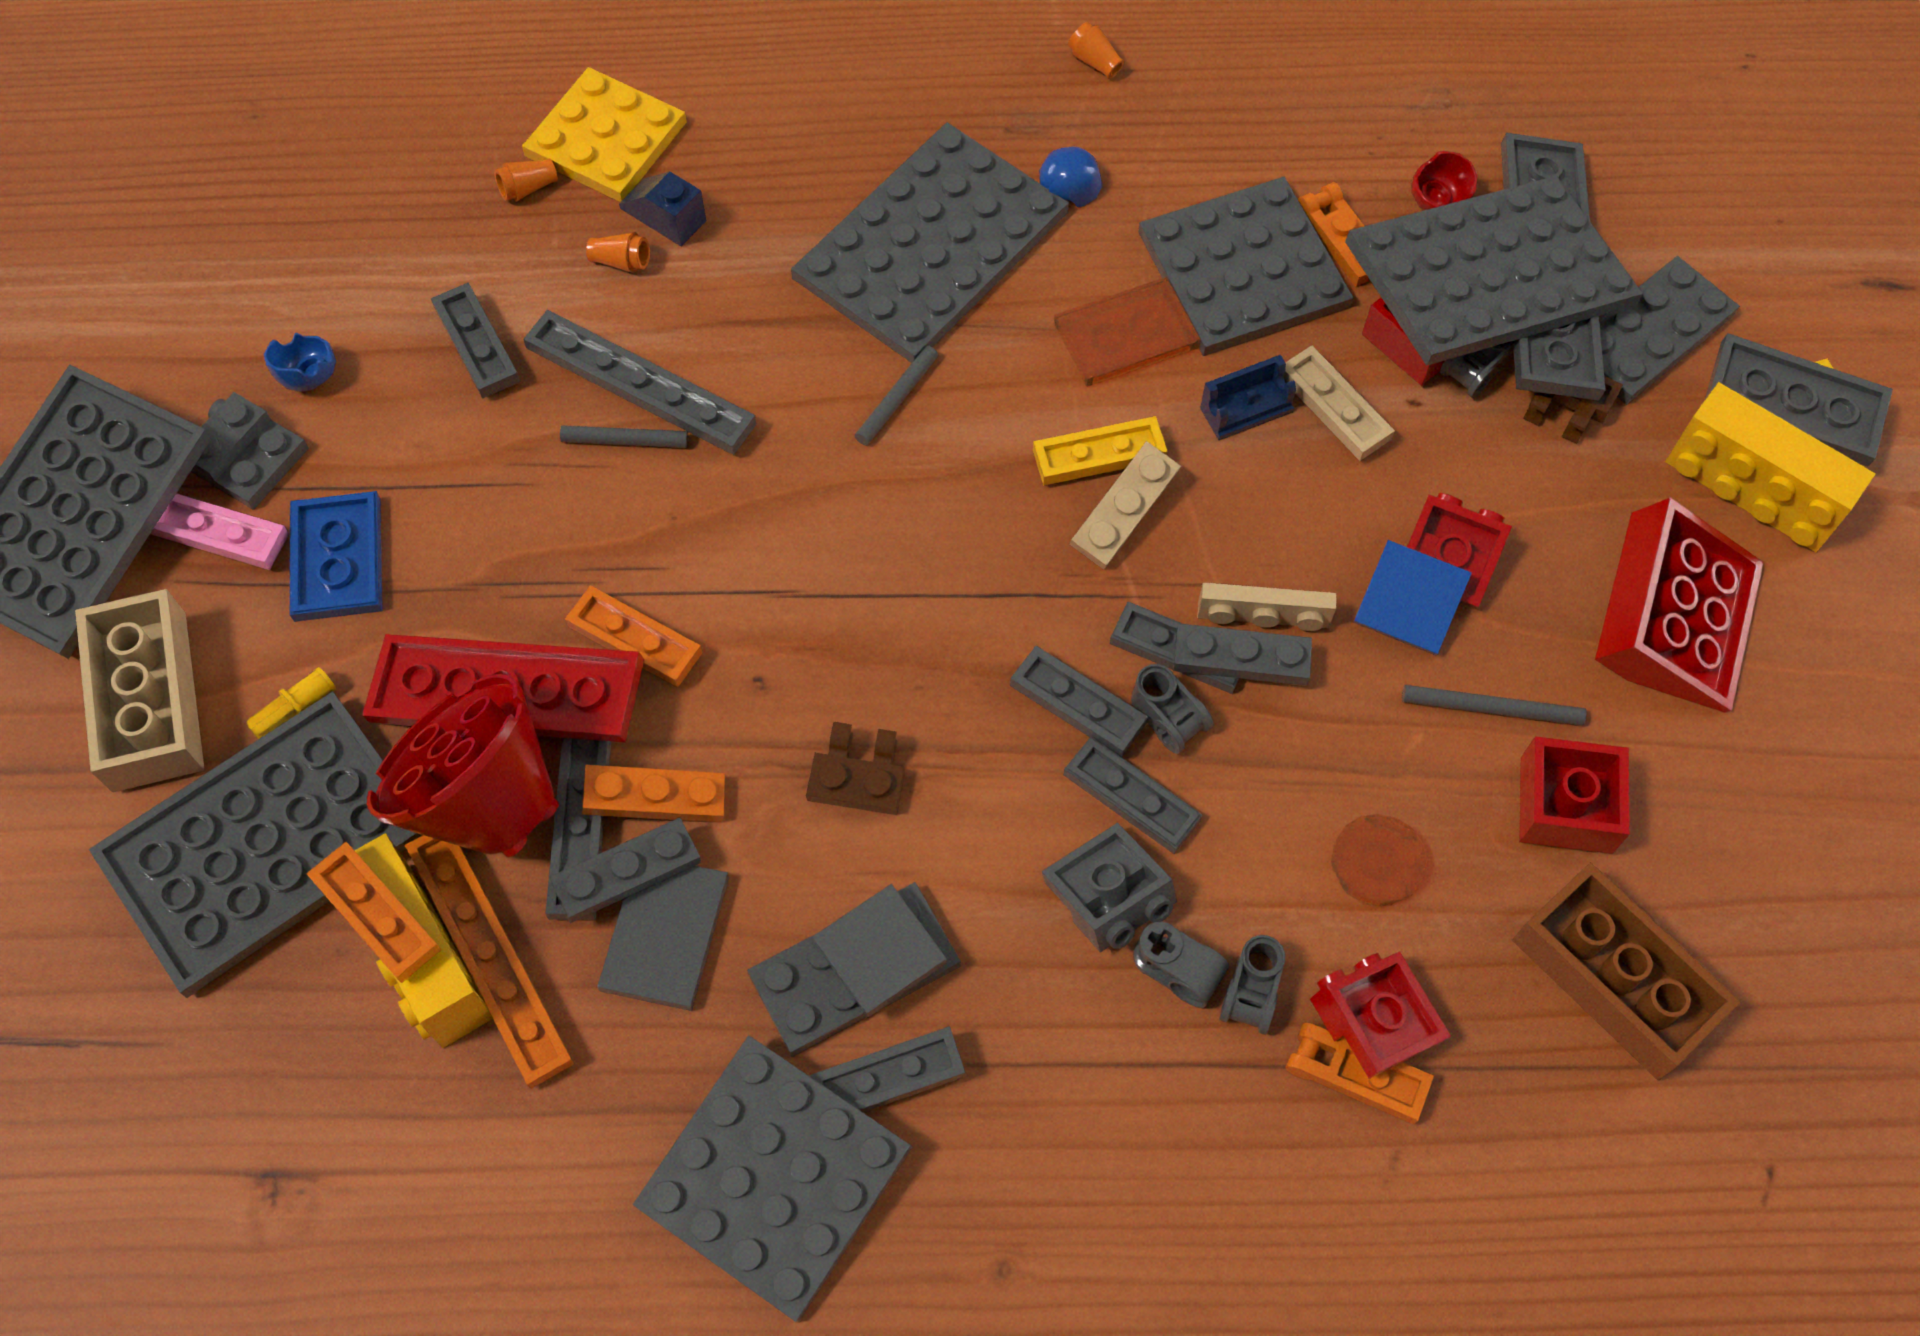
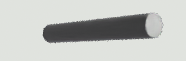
M926 346L856 432L855 438L858 442L867 446L926 373L938 357V353L933 347Z
M562 425L560 440L561 442L688 448L689 433L688 431Z

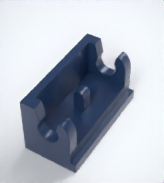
M1281 354L1205 383L1200 409L1218 440L1293 413L1294 407L1292 404L1296 393V385L1294 380L1285 383L1284 372L1286 371V363Z

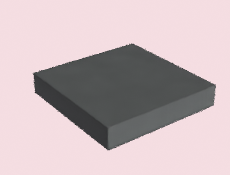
M892 884L812 937L814 944L867 1018L947 964V958Z

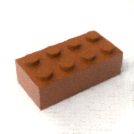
M1591 862L1542 907L1512 939L1522 951L1658 1081L1675 1069L1741 1003L1740 1000Z

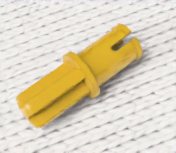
M317 667L311 674L287 691L283 688L278 691L280 696L251 716L246 723L251 732L260 739L322 699L328 693L336 690V687L328 675L320 667Z

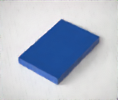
M377 491L290 501V616L293 621L383 611L381 498Z

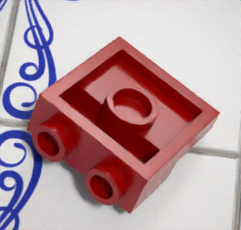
M1438 493V496L1435 497L1429 494L1407 547L1472 572L1459 603L1478 609L1512 526L1503 523L1505 517L1494 511L1480 509L1477 513L1463 508V501L1452 495Z
M1400 951L1384 959L1380 957L1379 953L1372 954L1353 966L1355 972L1345 975L1343 970L1340 969L1325 976L1317 982L1320 990L1310 998L1334 1042L1345 1037L1369 1079L1444 1043L1451 1037Z

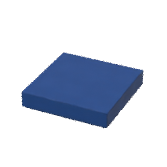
M1388 540L1353 623L1437 656L1472 572Z

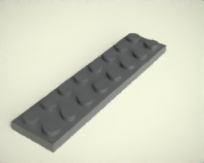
M1506 133L1501 142L1503 188L1508 189L1557 176L1590 221L1583 143ZM1599 316L1513 340L1516 389L1600 400L1605 392Z

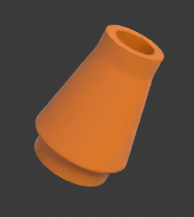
M1089 22L1083 23L1076 29L1068 41V46L1072 49L1074 57L1100 71L1108 79L1114 77L1124 65V60L1117 54L1098 25L1092 26Z
M550 158L542 161L504 162L501 168L494 171L498 190L505 201L513 199L517 202L558 180L555 166Z
M636 232L601 238L591 237L587 242L586 255L590 262H598L636 273L638 269L644 270L648 266L650 246L647 238L640 237Z

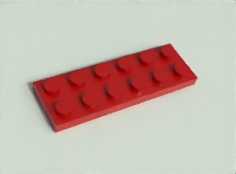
M385 634L362 716L369 723L412 726L426 712L453 693L460 699L477 689L473 685V681L490 675L504 674L512 677L521 686L537 736L626 743L644 658L639 651Z

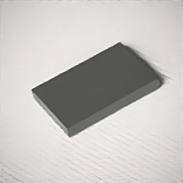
M693 866L624 898L597 988L599 991L692 1011L727 888L728 873Z

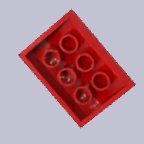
M1671 497L1632 512L1595 660L1627 681L1724 713L1732 711L1764 562Z

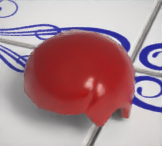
M1439 151L1417 169L1411 183V193L1419 207L1423 210L1470 199L1474 196L1477 189L1478 174L1472 162L1460 153Z

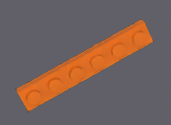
M424 835L405 844L420 877L528 1087L532 1089L574 1065L461 846Z

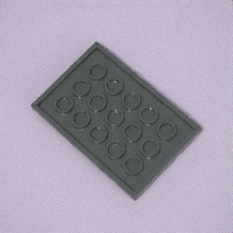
M946 122L791 268L792 279L912 363L926 346L933 347L1068 213L1069 202L1049 192V189Z
M1557 176L1349 230L1345 243L1426 366L1637 305L1643 295L1642 291Z
M69 364L0 467V624L69 659L78 646L75 610L106 603L213 436L206 429Z
M334 692L326 695L89 849L173 983L186 998L330 902L306 873L347 841L356 850L386 833L400 853L406 850L405 844L423 836L382 823L369 812L367 794L370 790L376 793L382 779L375 773L383 760Z

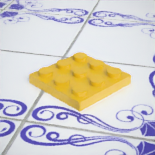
M588 67L526 140L522 148L525 157L534 161L550 158L556 172L621 202L635 188L687 123L684 111Z

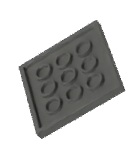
M1285 176L1139 223L1138 233L1203 356L1351 308L1354 297Z
M748 1035L641 1191L633 1206L792 1320L799 1322L913 1147Z

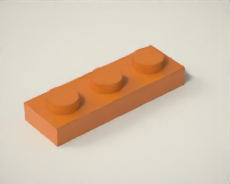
M591 585L565 618L569 628L609 650L639 651L644 658L643 669L677 688L702 655L701 645Z
M585 764L582 815L668 820L681 818V820L722 822L724 817L725 773Z
M347 841L306 873L401 983L441 951L437 943Z

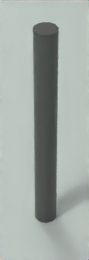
M1404 685L1402 692V702L1580 726H1583L1586 720V708L1412 685Z

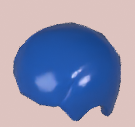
M1071 146L1053 150L1048 154L1039 170L1041 185L1064 200L1072 201L1077 207L1085 206L1097 198L1102 188L1101 174L1095 157L1080 147Z
M295 333L292 341L288 344L283 345L277 340H272L263 354L266 366L274 379L286 389L297 392L312 390L326 382L333 374L336 364L333 349L328 341L319 336H303L299 333Z

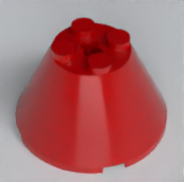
M495 674L473 681V685L477 689L460 699L453 693L444 698L416 721L393 746L375 773L382 779L376 793L370 790L367 794L368 810L377 820L484 854L502 853L506 857H511L525 846L527 842L526 836L540 822L546 821L557 811L559 802L553 797V787L523 690L512 677L504 674Z

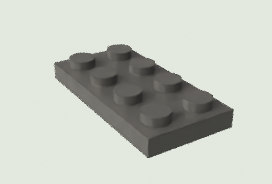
M1676 256L1639 286L1643 295L1637 305L1606 313L1599 318L1604 376L1623 384L1617 397L1626 405L1729 321L1740 307L1679 256Z
M1729 333L1726 334L1720 344L1704 401L1716 384L1720 382L1859 464L1868 467L1876 459L1893 389Z
M916 882L897 892L947 958V964L885 1007L961 967L959 957ZM813 936L747 970L791 1057L866 1018L863 1011L814 944Z

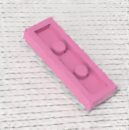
M180 494L174 496L151 532L154 536L267 570L271 569L289 535L284 525Z

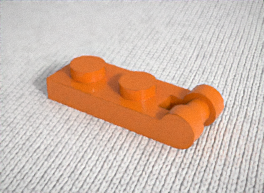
M1332 182L1321 187L1320 192L1315 195L1310 192L1299 197L1298 201L1323 245L1354 286L1358 287L1369 282L1370 279L1345 243L1349 230L1364 227V224L1344 200L1340 186ZM1327 207L1330 213L1324 215L1320 209Z
M1311 1023L1302 1024L1297 1036L1300 1045L1296 1053L1290 1054L1285 1067L1289 1073L1301 1079L1317 1082L1413 1125L1419 1120L1434 1075L1406 1063H1401L1369 1079L1345 1037L1334 1042L1327 1029ZM1319 1050H1325L1333 1054L1329 1066L1315 1060Z

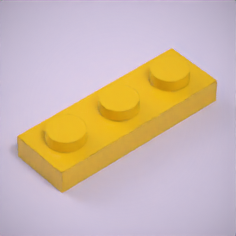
M1156 416L1033 441V453L1043 486L1125 469L1146 441L1165 455H1167L1168 451Z

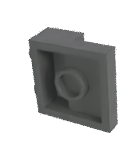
M233 392L227 400L218 399L211 405L208 412L209 419L202 425V428L206 429L213 438L191 472L254 510L309 447L304 439L272 421L267 411Z
M1119 823L1111 826L1042 871L1045 884L1070 910L1074 924L1099 952H1102L1109 946H1112L1114 949L1126 946L1134 937L1135 929L1149 920L1152 923L1162 922L1171 914L1173 904L1177 902L1172 878Z

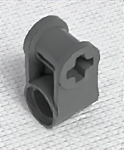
M1506 342L1445 360L1440 373L1445 377L1449 375L1468 389L1467 394L1470 397L1475 398L1507 365L1514 350V342Z
M1150 664L1138 673L1131 696L1132 706L1148 716V725L1155 731L1159 740L1168 750L1178 754L1185 749L1184 743L1200 731L1207 732L1214 726L1212 716L1207 708L1185 688L1166 666ZM1155 686L1162 690L1164 695L1160 697L1150 696L1143 688Z
M1166 922L1149 924L1142 931L1133 952L1134 962L1143 974L1148 975L1170 989L1184 1002L1198 1008L1206 1007L1229 969V963L1217 951L1198 943ZM1156 944H1160L1165 948L1159 956L1151 952V949Z
M1258 935L1246 942L1237 960L1233 978L1229 982L1219 1021L1227 1022L1229 1019L1257 1027L1260 1034H1267L1278 997L1277 989L1285 963V952L1278 940L1271 936ZM1253 953L1266 955L1271 960L1272 969L1268 971L1255 969L1250 964L1249 955Z

